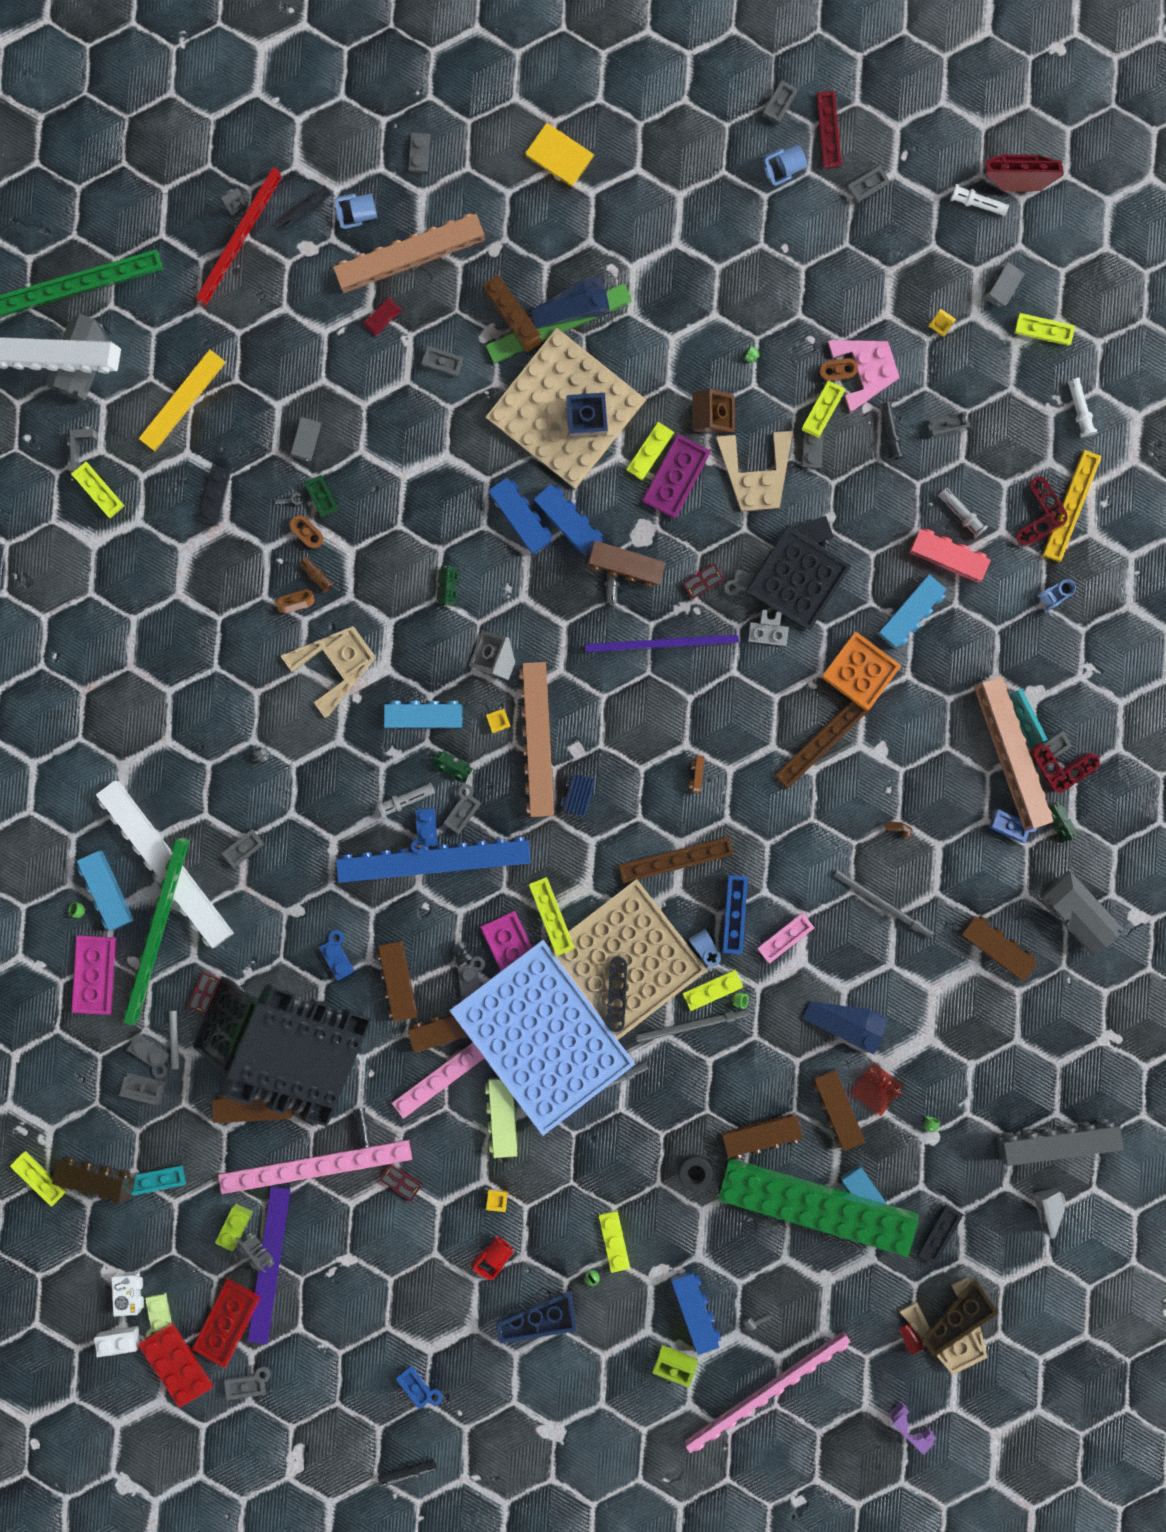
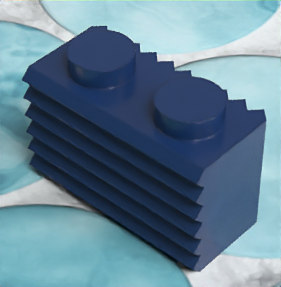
M574 773L572 777L568 776L565 787L569 788L567 796L563 795L560 806H563V811L585 817L595 779Z

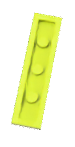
M546 877L529 884L556 956L574 950L575 947L548 878Z

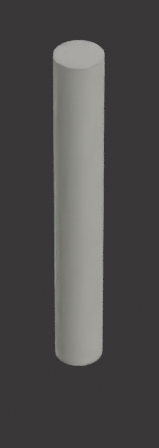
M173 1010L169 1011L171 1069H179L177 1011Z

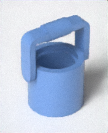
M798 144L786 150L778 149L763 157L766 176L775 186L791 179L792 174L807 168L806 157ZM775 156L778 167L784 176L777 180L774 178V173L769 163V159Z
M372 193L357 197L355 194H349L335 198L336 207L334 211L336 219L339 220L340 226L343 229L360 226L362 221L377 218ZM350 200L354 222L344 224V216L339 201Z

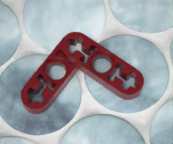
M1043 477L1034 478L1030 489L1046 515L1017 533V543L1022 547L1034 544L1063 527L1068 521L1066 510L1047 480ZM1036 482L1044 484L1043 490L1045 494L1041 498L1039 496L1042 495V492L1039 488L1035 489ZM1051 497L1055 503L1053 506L1047 507L1043 503L1044 499ZM1057 506H1059V508L1056 509L1057 513L1060 516L1064 515L1062 518V522H1060L1059 520H1054L1056 518V515L1053 510ZM1045 523L1048 529L1046 532L1040 533L1036 529L1037 525ZM1033 528L1034 533L1037 535V537L1034 538L1033 534L1029 536L1028 542H1026L1025 540L1021 541L1020 539L1022 538V534L1029 535L1030 533H1032L1030 529Z
M1038 743L1031 749V756L1052 790L1059 793L1069 789L1096 770L1100 765V759L1097 755L1086 752L1061 769L1048 746ZM1040 749L1044 750L1042 751V754L1047 759L1044 760L1041 756L1038 755ZM1089 758H1092V760H1091V763H1092V764H1091V765L1088 764V763H1089V760H1088ZM1049 763H1053V771L1047 773L1046 766ZM1077 767L1079 770L1078 775L1071 777V770ZM1057 780H1061L1060 787L1056 786L1058 784Z

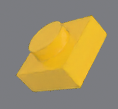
M940 309L929 327L944 337L956 319Z
M505 709L486 715L492 733L511 727Z
M489 1189L486 1210L506 1212L508 1191Z

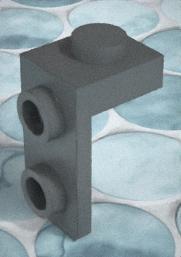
M81 426L79 429L70 430V435L67 436V444L70 447L68 464L73 470L79 468V441L98 440L97 432L89 426Z

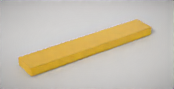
M209 350L139 439L156 451L226 362Z
M1087 450L1082 451L1062 502L1068 514V521L1063 527L1049 535L1042 553L1043 557L1058 563L1061 562L1102 456ZM1058 514L1055 521L1059 520L1060 522H1062V518L1064 515L1060 516Z

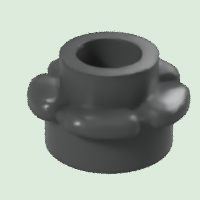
M265 747L252 753L253 761L257 760L258 763L269 759L268 755L270 752Z

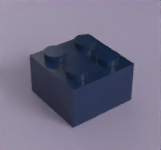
M605 392L566 395L569 438L607 435L608 423Z

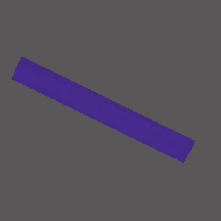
M739 635L592 643L585 645V653L738 644Z
M272 1186L270 1190L262 1249H267L274 1258L273 1262L275 1264L270 1268L266 1266L264 1268L267 1271L266 1273L261 1270L258 1271L255 1294L261 1298L251 1318L248 1342L268 1344L291 1193L289 1188Z

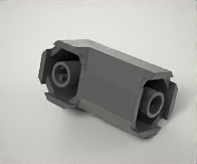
M82 314L77 315L67 324L62 340L110 342L100 324L95 319ZM63 369L50 371L46 386L52 390H55V387L59 388V393L86 401L97 370H92L91 373L75 369V372Z
M1067 871L1039 897L1040 900H1044L1042 902L1043 905L1057 920L1060 917L1064 920L1062 924L1092 955L1099 953L1097 949L1101 948L1104 950L1110 946L1120 935L1117 931H1123V928L1072 872Z

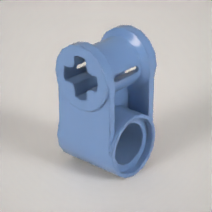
M1066 579L1039 593L1037 597L1041 598L1046 606L1045 610L1049 611L1073 595L1076 591V585L1072 580ZM1063 584L1069 586L1068 594L1062 592L1061 586Z
M706 929L689 938L693 947L707 965L716 966L720 962V953ZM708 953L717 954L715 962L707 961Z

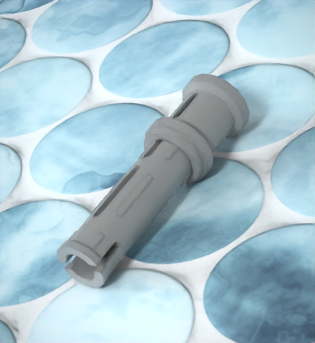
M945 488L938 495L963 521V526L967 527L974 534L975 539L988 528L987 525H983L979 521L976 513H971L948 488Z
M430 782L399 797L394 795L392 799L383 803L378 802L377 805L384 819L386 815L396 811L401 812L403 807L436 793Z

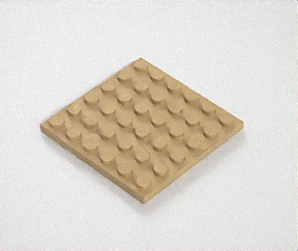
M556 328L488 413L486 419L572 488L576 489L646 399ZM605 392L608 423L607 435L569 438L566 395Z
M637 879L568 931L575 947L574 950L556 956L553 946H549V949L606 1025L610 961L615 956H621L626 960L625 1025L621 1031L612 1032L617 1040L707 971ZM617 960L616 963H613V966L616 967V973H612V976L619 975L624 977V973L620 974V967H624V964ZM615 979L612 982V987L615 990H620L623 987L622 980ZM618 998L613 999L611 1002L612 1008H621L622 1001ZM611 1011L610 1015L614 1014V1021H611L610 1024L617 1028L618 1025H621V1022L618 1021V1015L622 1016V1012L615 1013Z

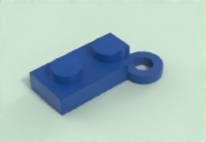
M434 808L415 810L418 839L411 843V850L414 854H422L425 852L426 847L438 845ZM420 844L422 848L416 849L415 846Z
M999 809L994 811L989 826L990 829L1021 843L1026 842L1029 833L1035 832L1038 829L1037 827L1024 831L1020 819Z
M334 930L329 934V942L319 947L336 980L339 981L355 972L340 945L344 941L343 933L339 930ZM338 934L340 936L339 941H334L333 935Z
M412 1365L396 1376L398 1383L419 1410L427 1403L433 1406L441 1403L443 1398L441 1391L438 1389L430 1390ZM433 1394L438 1395V1399L435 1401L431 1398Z

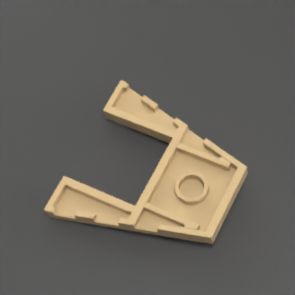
M793 431L773 432L776 470L738 473L736 435L716 437L741 512L780 508Z
M353 626L281 655L289 669L294 672L323 650L343 677L344 681L314 702L325 718L332 713L376 659V656Z
M969 1277L951 1284L957 1297L971 1282ZM917 1302L899 1310L921 1338L930 1329ZM980 1327L937 1355L952 1375L987 1358Z

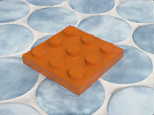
M855 631L822 675V678L864 710L869 711L901 665Z

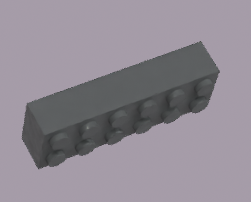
M1108 1119L1096 1120L1097 1123L1089 1124L1088 1121L1078 1122L1077 1126L1061 1124L1058 1125L1059 1128L1041 1127L1039 1128L1040 1131L1033 1132L1032 1129L1021 1130L1019 1134L1003 1132L1001 1136L996 1137L999 1160L1007 1166L1122 1151L1124 1148L1121 1127L1114 1124V1122L1108 1121Z

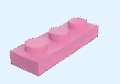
M801 913L757 947V949L770 964L812 931L814 926Z

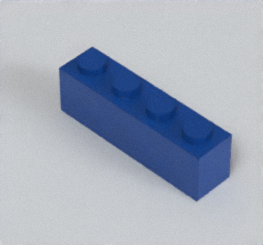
M506 478L488 490L489 494L530 553L535 555L551 543L550 537H552V534L547 527L542 528L539 523L541 521L540 517L535 511L533 513L528 508L530 503L525 496L521 497L518 494L519 488L513 480L510 482Z
M550 484L534 499V503L586 558L589 543L591 541L603 543L601 538L603 535L597 528L592 529L588 523L590 521L584 514L579 515L575 509L577 507L571 500L566 501L563 498L564 493L558 486L553 487Z
M727 875L721 950L723 953L743 954L747 876Z
M689 1270L671 1277L697 1354L701 1355L720 1348L718 1341H721L718 1329H713L712 1323L715 1320L712 1312H707L705 1304H708L705 1292L701 1293L698 1287L702 1285L699 1275H694L693 1270Z

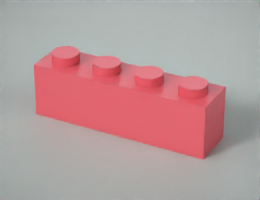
M924 528L917 532L908 553L976 583L982 581L991 561L986 558V554L978 551L974 553L966 545L951 543L952 540L947 537H937L929 529Z

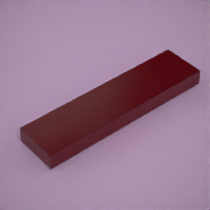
M835 91L816 92L822 169L841 168L842 159Z

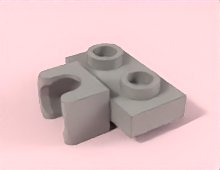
M762 609L760 623L750 622L748 641L786 646L789 627L780 626L781 612L776 611L774 618L768 619L767 611Z

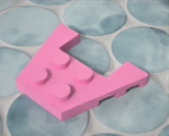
M830 340L827 342L832 359L851 353L853 360L858 365L857 373L863 390L845 395L849 413L855 411L859 406L899 379L888 341Z

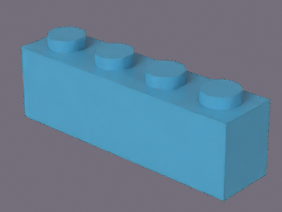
M929 574L877 635L893 649L898 646L903 647L908 641L907 635L910 632L914 633L921 626L919 621L923 617L926 619L933 612L931 607L935 603L939 604L945 598L943 593L947 589Z
M389 701V704H384V728H463V705L458 704V701H447V704H439V701H428V704H420V701H408V704H401V701Z
M97 851L78 860V872L81 876H84L87 882L85 887L89 894L92 893L95 899L93 904L96 910L101 912L103 926L112 931L134 921L103 851Z
M859 1164L840 1177L843 1181L840 1185L845 1192L887 1204Z

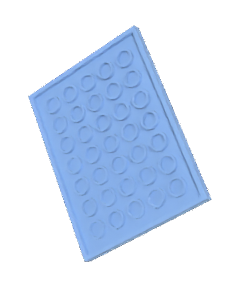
M544 940L540 941L450 1010L542 1135L549 1132L635 1065Z

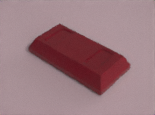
M388 297L362 324L376 337L402 309Z

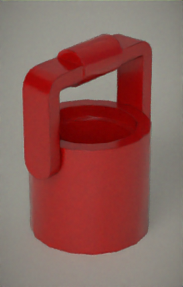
M495 1235L484 1250L480 1251L470 1266L477 1275L493 1280L514 1253V1249L504 1239ZM483 1259L494 1267L490 1273L478 1266Z

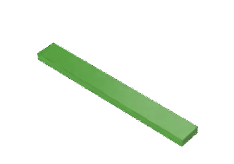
M625 283L606 291L610 307L609 312L632 302ZM600 316L537 330L541 334L542 342H544L556 328L564 333ZM513 334L486 345L494 364L524 351Z

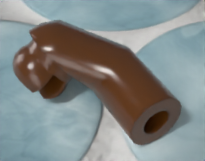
M886 822V831L902 832L901 837L904 839L912 837L911 832L913 830L908 825L902 822Z

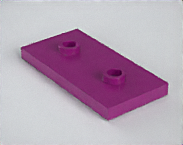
M677 434L642 502L676 519L711 451Z

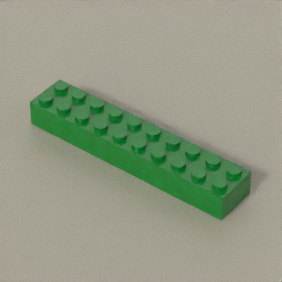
M729 1158L718 1199L725 1203L905 1257L909 1256L919 1221L918 1213L740 1160H733L732 1158Z

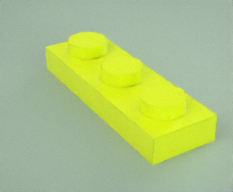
M1019 313L1014 333L1070 346L1075 326Z
M828 381L805 421L802 430L819 438L843 396L845 388Z
M658 422L628 466L627 471L643 481L674 432Z
M87 462L83 463L72 473L73 477L109 518L125 506Z
M732 970L683 992L690 1011L735 992L743 988L736 970Z
M26 1151L10 1166L51 1207L67 1192L63 1187L52 1184L53 1177Z
M618 1210L599 1214L611 1273L630 1269Z

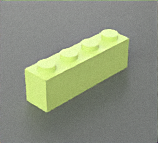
M499 1077L489 1078V1083H485L486 1095L490 1094V1102H487V1114H491V1121L488 1122V1132L492 1133L493 1141H489L490 1153L494 1154V1158L514 1157L518 1154L514 1096Z

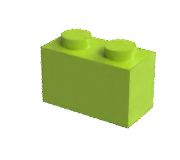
M235 1204L215 1243L233 1252L239 1243L236 1237L241 1239L253 1211Z
M662 1345L655 1362L653 1374L689 1388L696 1371L698 1359Z

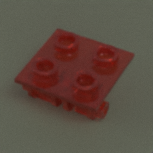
M873 1062L850 1093L882 1116L893 1100L902 1094L901 1090L904 1085Z

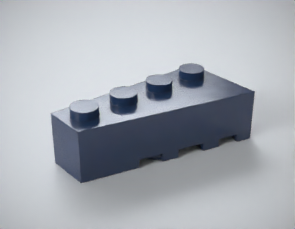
M571 1290L498 1321L499 1344L576 1332L577 1325Z

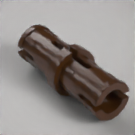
M308 557L303 558V563L300 561L298 565L309 575L311 581H314L324 593L329 590L328 587L331 588L333 584Z

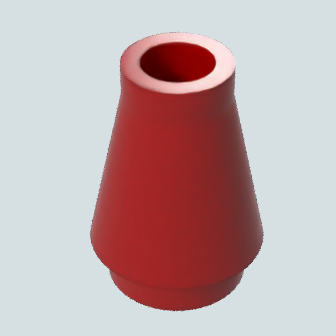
M909 1323L899 1328L907 1352L909 1351L913 1355L925 1348L923 1341Z

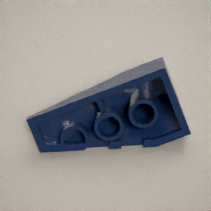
M602 276L582 280L532 309L531 313L536 329L609 314L610 307Z
M815 1001L809 1002L802 1016V1019L873 1055L883 1037L888 1020L887 1017L871 1009Z

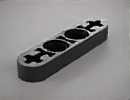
M621 956L612 958L609 967L607 1025L612 1032L621 1031L625 1025L627 962ZM617 960L624 964V967H620V974L624 973V977L619 975L612 976V973H616V967L613 966V963H616ZM615 979H620L623 982V987L620 990H615L612 987V982ZM615 998L622 1001V1006L619 1009H614L611 1006V1002ZM611 1011L615 1013L622 1012V1016L618 1015V1021L621 1022V1025H618L617 1028L610 1024L611 1021H614V1014L610 1015Z

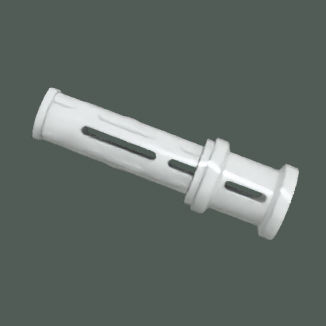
M955 184L950 197V201L956 200L965 203L967 207L974 205L1002 216L1006 215L1009 204L976 194V191L973 189L961 188L959 184ZM982 202H986V203L995 205V206H997V207H992V206L987 205V204H984V203H982Z
M1080 378L1073 379V382L1072 380L1068 381L1077 412L1075 420L1079 423L1081 430L1080 437L1083 438L1096 434L1097 429H1094L1092 422L1093 414L1088 411Z

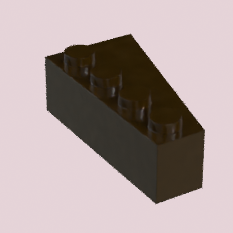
M65 1156L63 1159L56 1161L52 1184L70 1190H78L80 1188L83 1194L93 1195L97 1193L100 1199H113V1203L120 1204L132 1198L136 1175L130 1174L131 1171L127 1169H119L117 1171L113 1170L112 1166L101 1165L100 1167L94 1165L92 1161L84 1160L79 1162L74 1157Z
M973 1279L921 1340L931 1355L935 1357L999 1313L977 1280Z

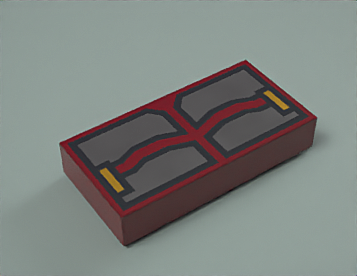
M715 563L683 582L682 585L693 600L723 581L724 577Z
M202 972L188 1008L206 1015L221 978Z
M392 1163L389 1164L379 1179L409 1201L413 1200L422 1186L420 1182Z

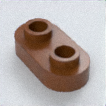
M850 358L827 361L822 364L819 374L827 382L851 379L856 375L858 365L855 360ZM849 367L851 372H845L844 368ZM829 369L832 371V374L827 375L825 371Z
M301 515L292 518L290 522L291 530L309 548L316 549L323 544L324 537L322 533L307 518ZM299 523L304 524V527L302 529L297 528V525ZM313 536H316L317 541L314 543L311 542V538Z
M301 590L281 596L277 599L276 606L280 613L288 614L292 611L309 608L315 599L312 591Z
M696 755V759H692L691 770H694V778H690L689 789H692V793L695 794L701 793L704 756Z

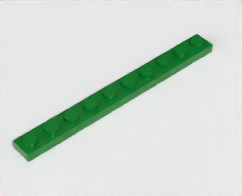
M157 249L2 294L0 295V317L164 270Z
M186 838L176 839L171 846L172 856L166 864V877L163 878L160 885L162 891L155 902L156 912L150 920V933L146 935V947L139 959V962H141L140 968L134 976L136 982L129 993L130 1003L124 1011V1023L129 1025L138 1022L189 845L190 840Z

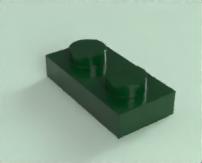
M322 475L304 483L321 518L339 510Z

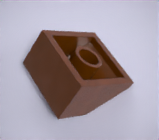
M712 389L692 393L693 431L701 433H735V395Z

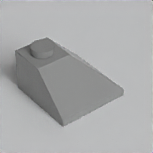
M482 630L469 666L509 680L515 664L509 638Z
M1056 1188L1033 1193L1041 1229L1051 1239L1056 1237L1065 1211L1063 1204H1066L1064 1194L1060 1193Z

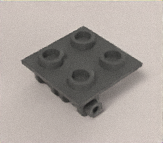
M249 1233L245 1237V1242L236 1237L239 1242L236 1246L243 1254L249 1255L250 1259L248 1261L254 1269L266 1273L267 1271L264 1268L266 1266L270 1268L275 1264L273 1262L274 1258L266 1248L255 1255L263 1247V1244H260L261 1242L255 1234Z

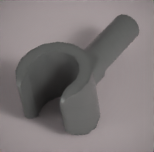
M295 493L291 498L277 499L275 503H292L294 506H300L302 502L297 503L293 499L301 497V494Z
M766 1315L755 1321L752 1317H748L743 1321V1325L746 1329L752 1331L757 1325L770 1320L771 1317Z

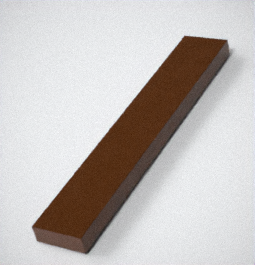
M851 701L774 776L788 789L868 711L864 710L854 701Z
M728 836L620 864L618 868L622 883L624 884L636 879L639 880L732 856L734 852L730 837Z

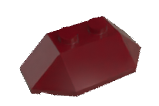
M1000 154L985 160L987 176L1002 191H1042L1064 175L1061 160H1053L1042 155Z

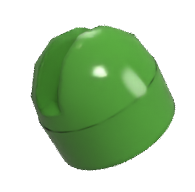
M750 345L743 359L753 363L757 361L755 357H759V352Z
M72 902L68 909L70 917L80 918L85 914V907L81 903Z
M736 993L732 998L734 1006L741 1009L747 1007L748 995Z
M926 1116L924 1128L927 1132L933 1133L939 1128L940 1121Z
M588 1270L585 1273L584 1281L588 1286H596L599 1283L600 1276L596 1270ZM589 1275L595 1280L594 1283L589 1279Z

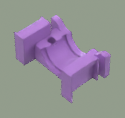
M900 1401L888 1416L892 1419V1424L924 1455L935 1444L933 1441L936 1438L928 1427L922 1433L918 1432L914 1435L907 1433L910 1425L906 1415L909 1413V1410Z

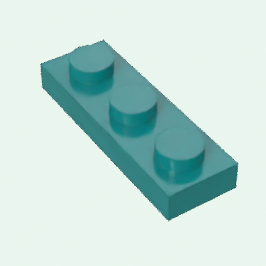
M1021 688L1008 694L1013 702V709L1016 717L1019 719L1020 729L1028 747L1031 748L1035 744L1048 740L1023 689Z
M183 1165L135 1174L136 1181L132 1196L186 1185Z

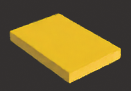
M548 123L545 124L525 153L528 158L571 187L574 186L594 157L593 153Z

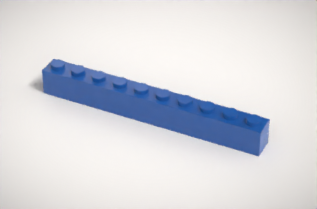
M524 837L513 838V842L497 839L494 840V844H486V841H477L475 846H467V843H457L456 848H448L447 844L436 846V850H429L428 846L422 854H414L408 848L398 849L397 854H391V850L379 851L377 856H372L371 852L360 853V857L353 858L352 854L341 855V859L336 860L338 883L531 863L529 840H525Z

